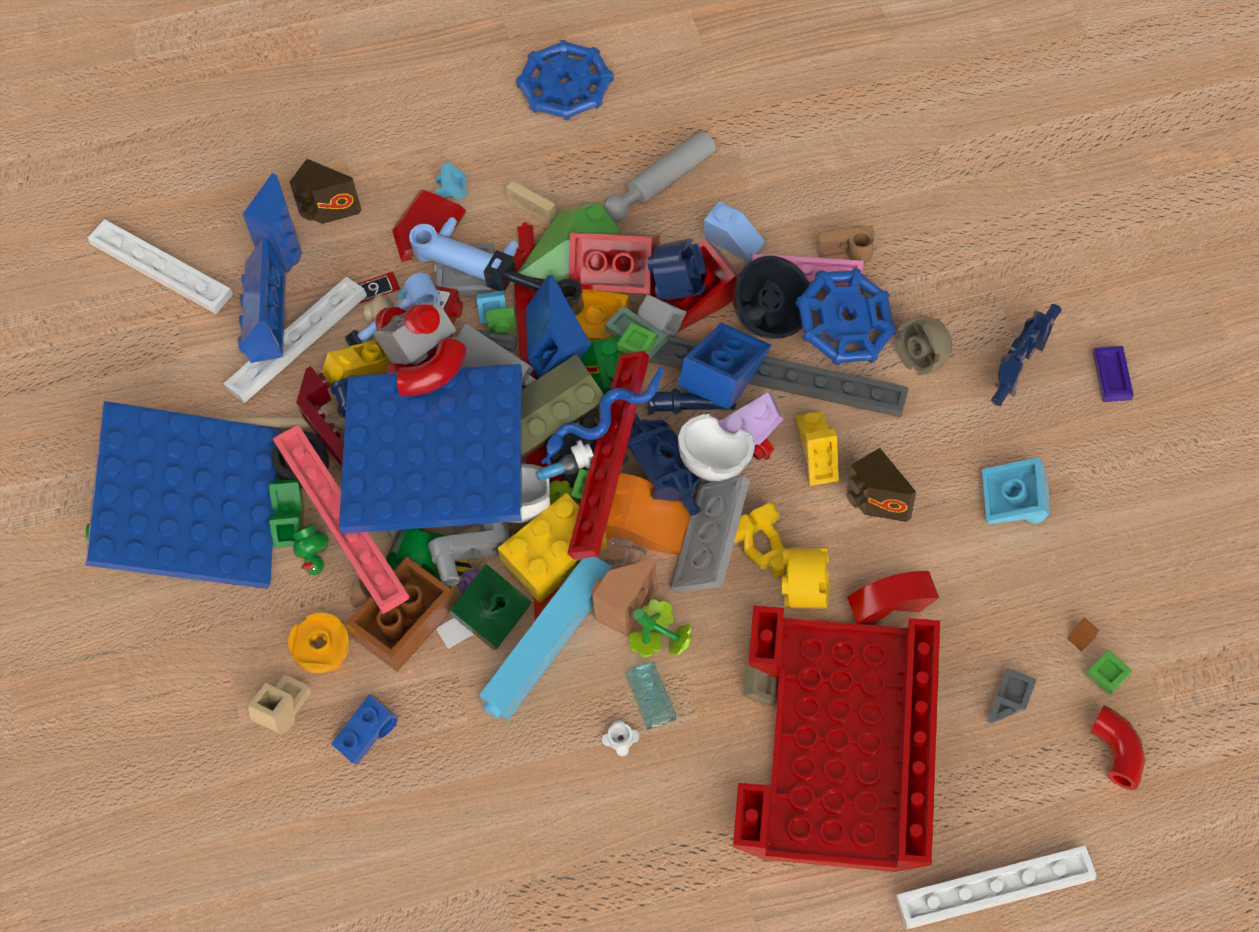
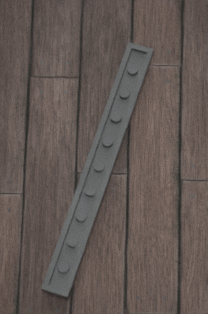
M667 335V342L649 362L682 369L685 356L700 342ZM765 357L749 382L751 385L902 417L909 388Z

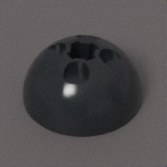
M778 256L759 257L747 264L736 278L732 292L735 313L742 325L757 336L766 339H782L792 336L802 329L796 299L802 296L810 284L801 269L791 261Z

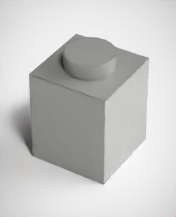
M649 294L646 295L638 309L639 317L664 334L673 337L676 336L686 314V311Z

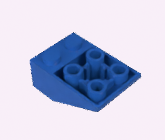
M552 274L548 275L526 307L527 355L538 379L575 354L581 359L591 346L586 333L575 317V313L569 306L560 286Z

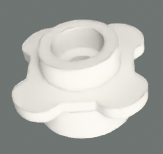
M617 720L609 728L608 734L603 735L602 743L605 747L613 748L618 756L623 757L628 755L630 746L638 742L639 733L637 730H632L622 720ZM623 736L624 739L620 741L618 740V737Z

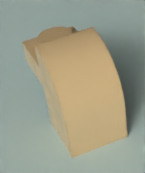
M285 674L275 687L265 683L248 705L251 721L278 734L286 733L295 724L296 713L310 696L311 686Z

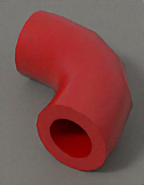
M443 339L439 342L435 355L429 361L419 366L401 367L397 376L400 396L412 397L429 394L445 386L459 372L466 356L465 345L456 339Z
M1103 705L1090 733L1107 743L1112 752L1113 759L1107 772V777L1122 788L1135 790L1141 781L1145 765L1142 740L1130 721L1112 708Z

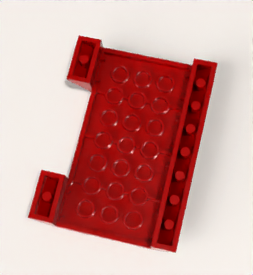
M753 605L748 665L779 679L771 785L738 782L733 837L734 848L764 860L898 872L931 866L941 620L909 618L907 628L790 619L784 618V608Z

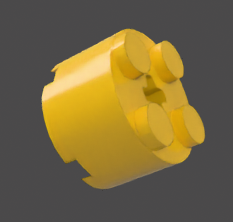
M828 547L784 548L783 564L786 566V576H782V594H785V607L828 608L830 592V573H828V566H826V563L829 564Z

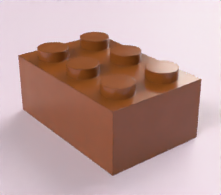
M408 557L393 572L410 599L382 614L374 599L370 596L346 623L351 637L397 672L449 615L448 610L456 601L452 589Z

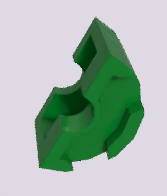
M421 528L402 529L385 559L389 565L397 568L408 557L440 580L437 564H434L428 544L433 539L444 536L439 533L430 535L422 531Z

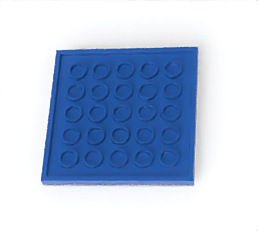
M521 364L460 368L457 375L445 386L429 394L412 397L400 396L397 386L398 373L348 377L339 529L342 534L522 521Z
M104 401L85 566L268 589L271 584L273 549L269 519L275 513V510L272 509L269 483L270 481L277 480V472L272 464V451L275 446L273 438L279 435V428Z

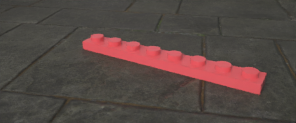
M297 424L274 437L275 445L382 614L410 599L368 532L341 533L339 529L341 490L300 426Z

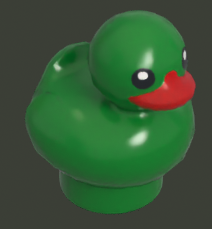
M314 523L292 533L295 539L293 552L297 557L305 559L301 567L310 575H318L324 569V561L315 553L325 551L328 547L329 539L324 532L317 530Z

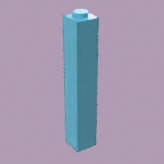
M597 557L583 558L480 693L483 704L482 708L487 714L495 719H498L500 716L506 721L511 718L593 608L592 588L599 578L603 579L607 571L613 569L612 566Z

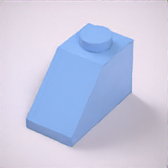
M720 201L704 219V238L748 263L752 261V254H758L765 245V240L743 213Z

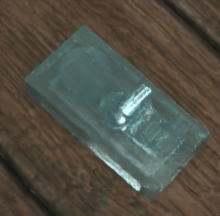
M654 662L642 664L633 670L625 672L647 730L676 720V713Z

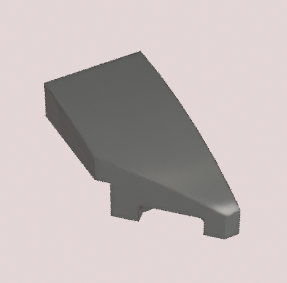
M1006 669L987 722L993 723L1026 710L1037 679Z

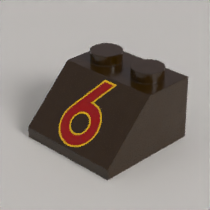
M310 159L304 161L289 181L299 214L306 220H314L324 224L357 215L362 210L352 177Z
M881 448L876 449L850 465L847 498L853 507H859L863 514L904 522L911 519L916 491Z

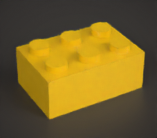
M567 493L497 548L501 563L539 603L563 585L582 560H574L567 554L580 507ZM606 533L604 534L600 553L608 548Z

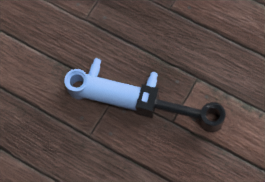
M449 218L439 233L429 224H419L410 231V243L416 259L423 262L435 261L486 281V286L494 290H504L505 292L509 283L513 282L537 292L544 283L516 272L513 257L518 247L516 241H511L503 252L498 250L494 254L450 238L457 223L455 218ZM574 279L559 281L557 284L560 286L564 297H574L566 300L574 311L575 316L580 314L584 307L581 285Z

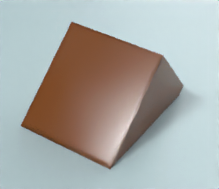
M1084 617L1067 639L1082 652L1096 638L1099 630Z

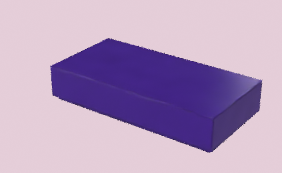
M1123 346L1094 348L1093 357L1103 402L1132 400L1134 394Z

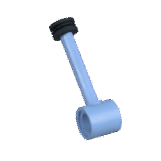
M417 273L409 277L405 282L404 288L407 292V298L395 307H400L407 311L417 303L433 301L440 303L441 298L431 277L426 273ZM375 322L360 333L357 330H353L349 335H346L345 340L348 346L364 343L371 339L378 332Z

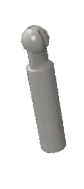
M699 130L629 181V191L626 194L608 197L603 204V208L613 221L624 219L629 213V206L637 201L645 204L716 151L713 140L705 131Z

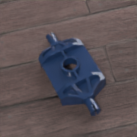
M1051 304L1046 314L1034 311L1033 317L1025 321L1022 333L1014 340L1008 354L1004 355L1001 359L998 372L999 384H995V387L998 389L991 398L993 404L1001 406L1008 394L1013 397L1015 396L1018 377L1023 369L1022 362L1025 358L1029 360L1035 349L1044 350L1054 326V321L1059 313H1061L1062 309L1060 306Z
M635 413L627 447L655 487L651 495L652 498L682 502L690 516L698 514L701 508L693 499L692 494L702 478L693 474L684 465L678 448L677 435L663 419L652 421L640 420ZM660 452L663 454H668L671 459L665 458L660 454Z

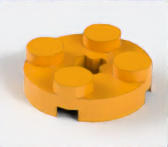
M323 612L313 613L306 616V620L302 621L299 625L296 623L291 629L288 637V649L296 666L307 672L325 673L336 671L342 666L343 660L349 653L350 636L344 624L336 616ZM319 637H323L324 642H326L325 646L316 649L314 645H311L312 642H317Z

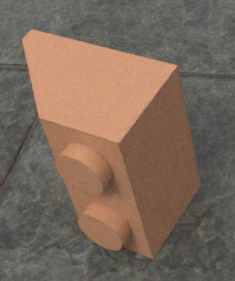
M647 560L608 570L603 579L599 578L591 591L596 621L628 636L637 622L633 618V612L647 605L658 588L656 562Z

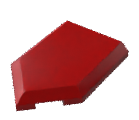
M420 190L392 229L401 262L412 260L414 256L409 234L415 226L429 224L439 233L449 218H455L457 221L456 228L465 215L466 210L460 204L427 190Z

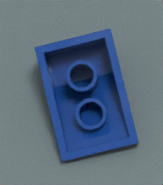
M721 322L685 356L677 386L686 389L693 395H699L708 399L717 406L729 409L743 394L770 351L771 344Z

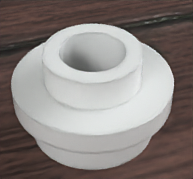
M581 440L577 441V445L572 446L571 451L575 456L579 469L584 467L589 469L593 458L592 450L589 444L583 445Z

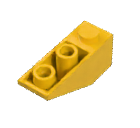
M372 340L328 352L321 373L324 374L330 386H332L335 382L352 376L383 374L386 372L391 361L378 341Z

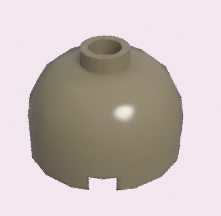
M922 316L904 321L898 327L897 332L901 331L900 340L896 341L899 357L905 367L909 370L913 367L918 372L916 373L917 375H924L938 370L950 358L952 339L945 325L938 319Z

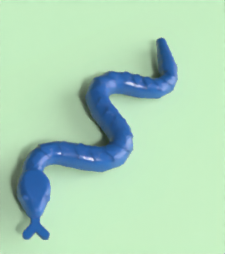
M658 368L651 383L648 385V389L642 394H636L623 388L607 391L600 401V422L595 428H587L577 423H565L561 426L555 435L548 440L546 446L548 455L541 462L543 464L547 462L548 465H551V456L562 448L563 437L568 433H573L587 440L599 439L606 434L611 425V404L615 400L621 399L638 405L648 402L658 391L664 368Z

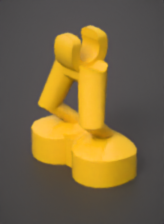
M770 502L753 510L750 515L745 514L740 517L734 544L744 541L743 553L761 569L769 568L773 577L779 578L785 574L786 568L783 564L784 545L780 534L773 527L779 520L780 513L775 504ZM759 531H763L770 540L772 551L763 554L754 547L753 534Z

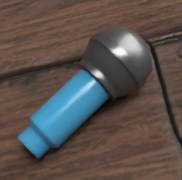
M567 454L559 462L543 467L535 472L538 480H545L562 473L575 474L578 472L579 467L575 456Z

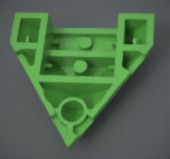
M582 202L559 211L518 273L531 278L543 279V282L551 274L557 283L563 279H569L570 232H622L600 203Z

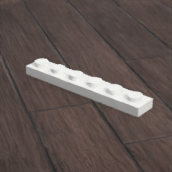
M105 219L87 238L90 245L214 314H217L233 295L231 288Z
M345 277L284 330L283 357L254 363L247 362L223 383L227 391L243 403L247 402L367 296L364 288L348 277Z
M1081 846L897 894L896 900L907 930L1094 881L1097 875L1086 846Z

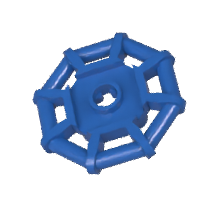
M560 40V43L537 52L532 51L528 54V61L521 75L516 78V86L523 92L530 104L529 108L533 112L540 111L569 120V117L592 108H599L603 104L602 99L609 84L614 80V74L608 69L600 56V50L596 47L588 48L568 43L566 40ZM567 53L584 58L582 60L570 58ZM594 64L598 73L591 74L589 67ZM535 68L541 71L538 78L531 77ZM567 78L571 80L566 81L565 84L561 83V79ZM592 85H597L594 92H589ZM539 88V90L542 91L543 94L540 96H536L533 89ZM578 98L579 101H581L576 104H573V100H576Z
M857 268L848 271L825 272L820 270L816 272L815 279L802 296L796 299V306L799 307L804 333L802 336L803 340L809 342L832 360V364L835 365L860 361L873 363L878 359V354L891 336L896 335L897 327L893 323L888 298L890 294L888 291H883L861 274V270ZM848 282L849 286L836 287L834 283ZM858 286H860L873 297L870 298L868 296L864 297L863 295H861V290L858 289ZM823 288L827 295L822 301H819L814 297ZM875 305L879 306L881 320L877 319ZM844 309L847 310L848 314H853V318L849 321L842 317ZM811 310L818 311L820 325L815 328ZM872 329H875L880 334L872 343L868 335ZM824 332L827 339H829L830 341H836V348H834L831 344H829L819 335ZM859 343L862 349L845 351L846 344Z

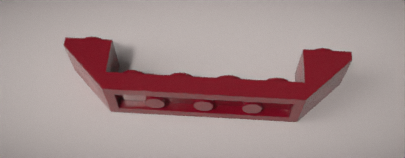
M309 366L305 370L296 404L302 418L315 435L321 439L340 467L343 468L344 443L339 439L341 435L332 422L330 424L325 422L326 416L321 409V406L332 400L327 390L331 386L323 373L317 374Z

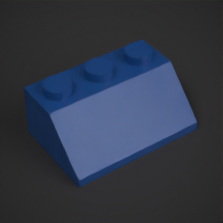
M272 173L244 211L243 216L255 248L262 238L268 237L284 271L289 273L293 265L299 262L302 251L278 177Z

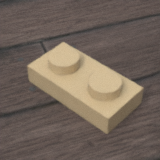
M511 180L506 186L509 204L550 226L557 216L556 204L550 198L542 197L533 192L527 185H521L514 180Z

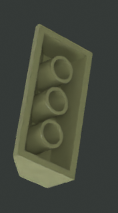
M577 354L522 389V460L547 444L548 440L565 423H578L599 409L600 401L604 394Z

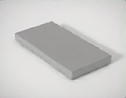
M745 476L699 484L695 502L701 508V511L696 515L690 516L671 589L677 593L723 586L750 482Z

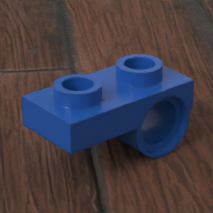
M369 694L331 744L350 762L358 764L378 738H383L392 731L398 721V717L378 698Z

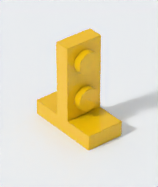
M809 412L795 415V425L807 460V476L810 486L839 481L837 434L835 429H829L824 412Z

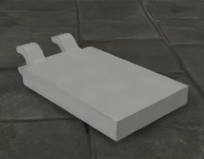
M468 324L463 327L456 340L462 342L466 347V356L460 368L521 364L522 385L527 387L536 381V379L530 376L534 368Z

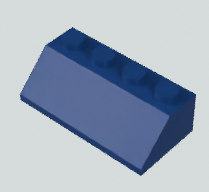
M267 237L262 238L246 260L245 274L241 275L244 294L240 295L243 315L239 316L242 335L238 337V345L240 351L246 354L250 363L283 357L286 273Z

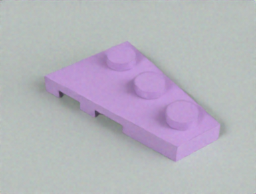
M767 392L720 420L718 424L728 433H736L739 429L749 433L753 438L755 446L760 445L781 423L783 417L773 395Z

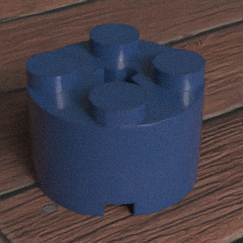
M689 238L658 244L654 249L653 256L648 257L647 265L650 273H654L656 282L655 292L658 299L673 300L701 295L704 292L706 282L701 283V274L706 273L705 262L698 244L692 245L693 239Z

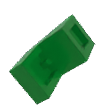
M298 479L270 481L272 509L275 510V513L269 519L273 548L293 546L295 539L292 533L304 527V505L301 485Z

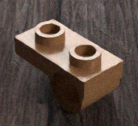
M873 225L855 226L842 230L832 229L818 233L817 251L819 258L848 254L850 260L864 261V264L868 263L873 255L875 238Z

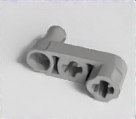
M507 522L485 523L480 525L481 532L448 535L433 539L428 544L433 563L437 564L441 582L448 587L460 582L455 561L498 556L497 548L511 538Z

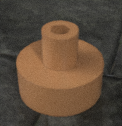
M361 579L352 584L351 593L353 596L350 598V602L354 607L362 606L371 595Z

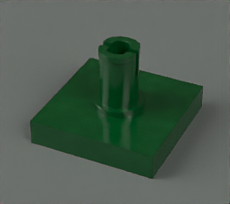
M485 564L451 606L448 613L491 649L496 650L532 604V601L490 566Z

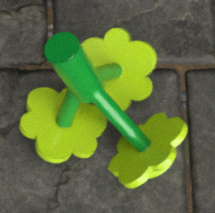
M654 598L650 600L649 605H645L642 609L638 608L633 612V618L644 629H641L640 632L635 631L629 634L630 650L638 652L642 657H650L653 655V652H660L662 649L660 644L662 642V635L660 633L670 638L669 653L678 656L691 643L692 637L690 633L692 626L690 624L680 625L675 633L668 630L669 624L675 621V617L671 613L673 609L672 604L667 600L660 602Z

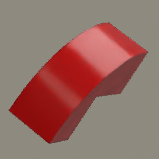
M912 571L872 582L847 596L857 624L874 625L894 610L919 613L939 599V595L929 571Z

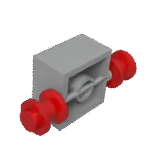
M438 301L422 302L410 307L407 311L400 307L381 309L375 318L378 332L374 334V337L391 363H403L404 365L413 363V365H416L428 357L427 351L434 346L437 348L441 340L450 338L449 336L456 331V328Z

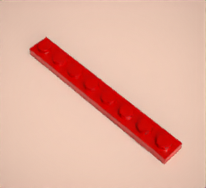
M644 350L619 356L611 390L623 388L636 394L641 393L650 358ZM621 399L615 400L611 404V425L607 433L597 439L567 552L574 560L599 557L638 404H631Z

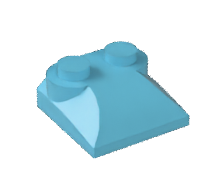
M1040 457L982 469L986 522L988 524L1024 519L1029 523H1039L1047 518L1050 513L1048 479Z

